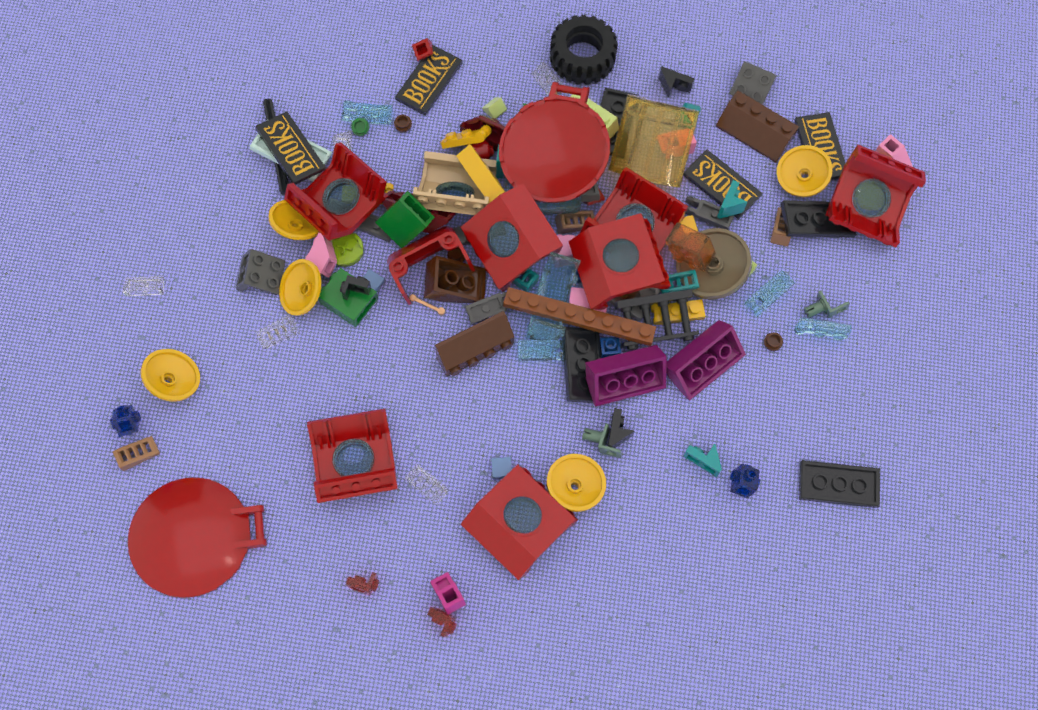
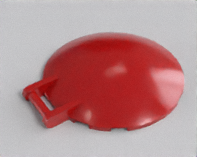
M553 82L548 97H544V99L534 103L533 101L519 109L520 111L513 119L509 120L500 139L499 160L503 173L513 188L524 183L535 201L560 203L581 196L590 190L601 178L610 156V138L606 125L600 115L587 104L590 88H577ZM558 92L579 95L580 99L558 95Z
M193 477L169 482L151 493L139 506L132 519L128 534V551L132 565L147 585L168 596L190 598L210 593L234 576L241 567L240 564L248 549L267 546V539H264L262 515L264 513V506L244 507L232 491L222 484L209 479ZM249 515H254L256 539L251 540Z

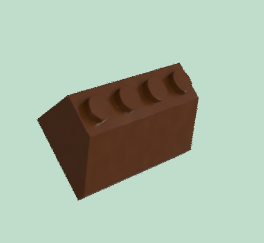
M739 90L731 98L715 126L777 163L789 146L799 128L798 125Z
M502 311L435 344L436 358L446 377L450 375L455 376L461 373L462 369L474 367L480 360L484 358L489 359L496 352L511 348L514 344V334L505 312Z

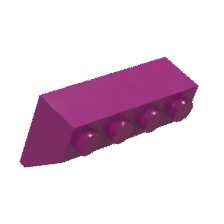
M718 320L666 362V373L688 400H691L746 354L733 326Z
M657 345L585 362L586 380L595 407L665 389L667 356Z

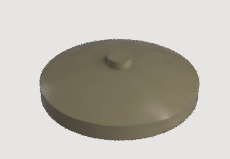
M722 228L706 229L690 237L681 247L676 260L677 273L696 270L699 288L692 290L694 296L703 299H720L735 293L747 281L752 268V257L746 242L735 232ZM691 276L687 277L689 285L692 284ZM680 279L682 285L685 286L684 279Z

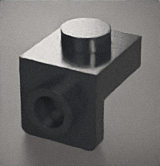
M347 275L346 281H343L340 287L343 299L348 300L350 291L369 295L371 291L370 281L361 276L356 278Z

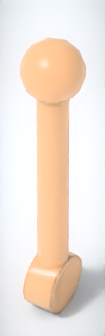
M415 294L409 296L410 301L423 304L437 311L439 315L445 314L443 307H435L417 298Z

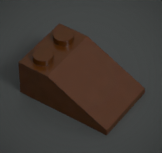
M436 255L426 263L424 298L455 303H474L485 299L486 270L483 267L473 265L475 271L472 272L467 263Z

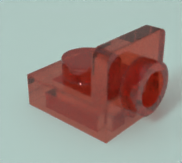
M372 572L368 583L365 578L355 575L354 578L348 577L346 585L350 589L371 596L372 591H376L379 580L377 579V573Z
M430 607L427 615L432 617L431 621L439 625L445 623L440 635L443 637H448L449 634L452 635L457 626V623H455L457 617L451 614L447 615L445 611L437 607Z

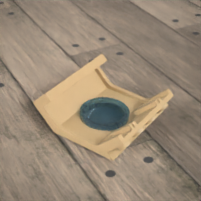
M425 151L422 179L419 188L414 187L413 196L426 209L476 215L489 204V197L482 194L456 155ZM482 159L496 177V160Z

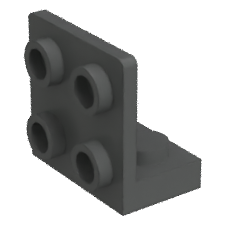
M744 61L730 90V95L734 96L737 90L763 105L777 75Z
M250 249L242 257L236 290L243 292L248 287L278 295L286 261Z

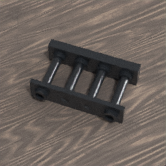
M692 289L614 302L615 310L621 309L624 318L632 320V307L639 306L640 310L642 309L644 323L652 325L649 308H651V304L658 303V307L661 308L665 336L655 337L653 342L683 338V341L693 340L694 336L699 335V331L691 332L686 304L688 299L693 297ZM670 301H676L679 304L684 333L674 335L672 333L668 310ZM629 340L628 342L621 343V346L627 347V350L639 348L638 345H640V343Z

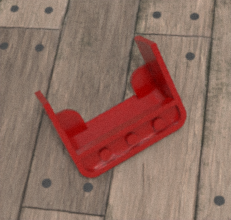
M443 226L389 255L387 264L390 273L408 305H411L412 302L399 278L408 272L410 266L442 249L450 251L459 247L471 271H475L468 254L453 228Z

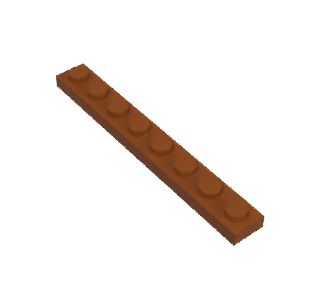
M508 287L503 302V307L648 346L652 345L657 327Z

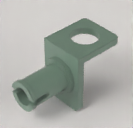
M820 290L817 294L818 302L804 307V311L806 314L808 313V318L823 311L830 318L847 310L850 303L848 301L831 309Z
M605 423L602 432L585 427L582 440L598 443L601 454L622 458L621 450L605 446L610 432L609 424Z

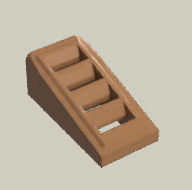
M778 207L770 242L788 246L791 237H786L785 226L782 224L784 221L780 217L783 216L781 207Z
M593 210L559 212L555 217L558 234L581 231L585 223L584 217L594 218Z
M152 436L112 451L119 468L123 472L160 454ZM146 444H149L152 450L151 452L147 451L145 447ZM141 447L143 455H140L138 448ZM133 451L136 457L132 458L130 452ZM124 455H126V457H127V459H128V460L125 461V462H124V459H123V457H122V456H124Z

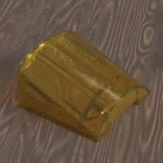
M628 94L608 170L621 174L622 170L627 167L649 182L680 188L699 111Z

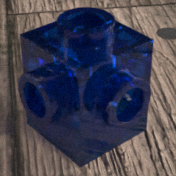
M122 405L113 410L110 423L113 430L116 429L119 437L139 431L141 416L138 410H134L133 405Z
M743 463L736 469H733L730 474V492L749 498L758 490L760 485V470Z

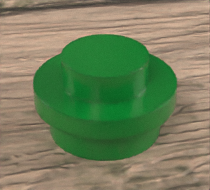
M357 118L352 122L351 129L355 135L364 136L369 131V123L364 118Z

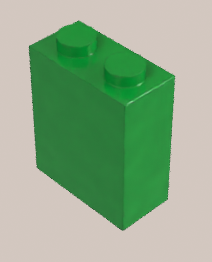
M406 191L375 223L400 248H403L421 233L435 217L409 191Z
M340 268L331 275L328 284L321 288L318 300L321 305L354 327H357L378 300L377 291L371 288L369 295L350 291L348 300L343 299L342 292H340L341 284L343 281H346L347 275H352Z

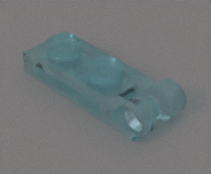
M349 100L343 102L342 108L344 112L341 114L343 121L353 122L357 118H364L368 123L391 125L393 106L353 103Z
M781 270L747 299L744 305L747 308L750 307L754 311L753 314L759 317L769 306L787 292L795 282ZM758 299L763 303L760 306L755 302Z
M801 318L794 328V332L797 335L810 333L817 337H833L836 340L847 339L852 330L851 325Z
M518 340V361H564L562 340ZM556 348H561L562 352H556Z

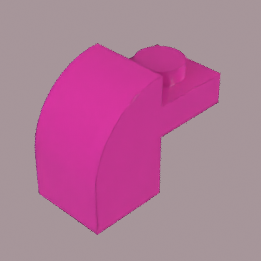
M449 572L430 581L447 615L466 606L464 598L455 582H453Z

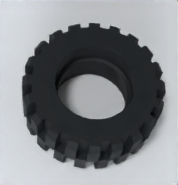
M575 15L570 20L567 18L562 21V24H558L552 33L550 43V62L554 71H558V75L561 78L565 77L566 81L570 83L573 81L578 85L581 83L590 85L591 82L597 83L601 78L605 79L614 68L618 49L617 36L615 32H612L613 29L609 24L605 25L606 22L604 20H598L595 16L587 17V15H581V17ZM576 43H588L593 45L599 52L591 57H579L571 53L568 48Z

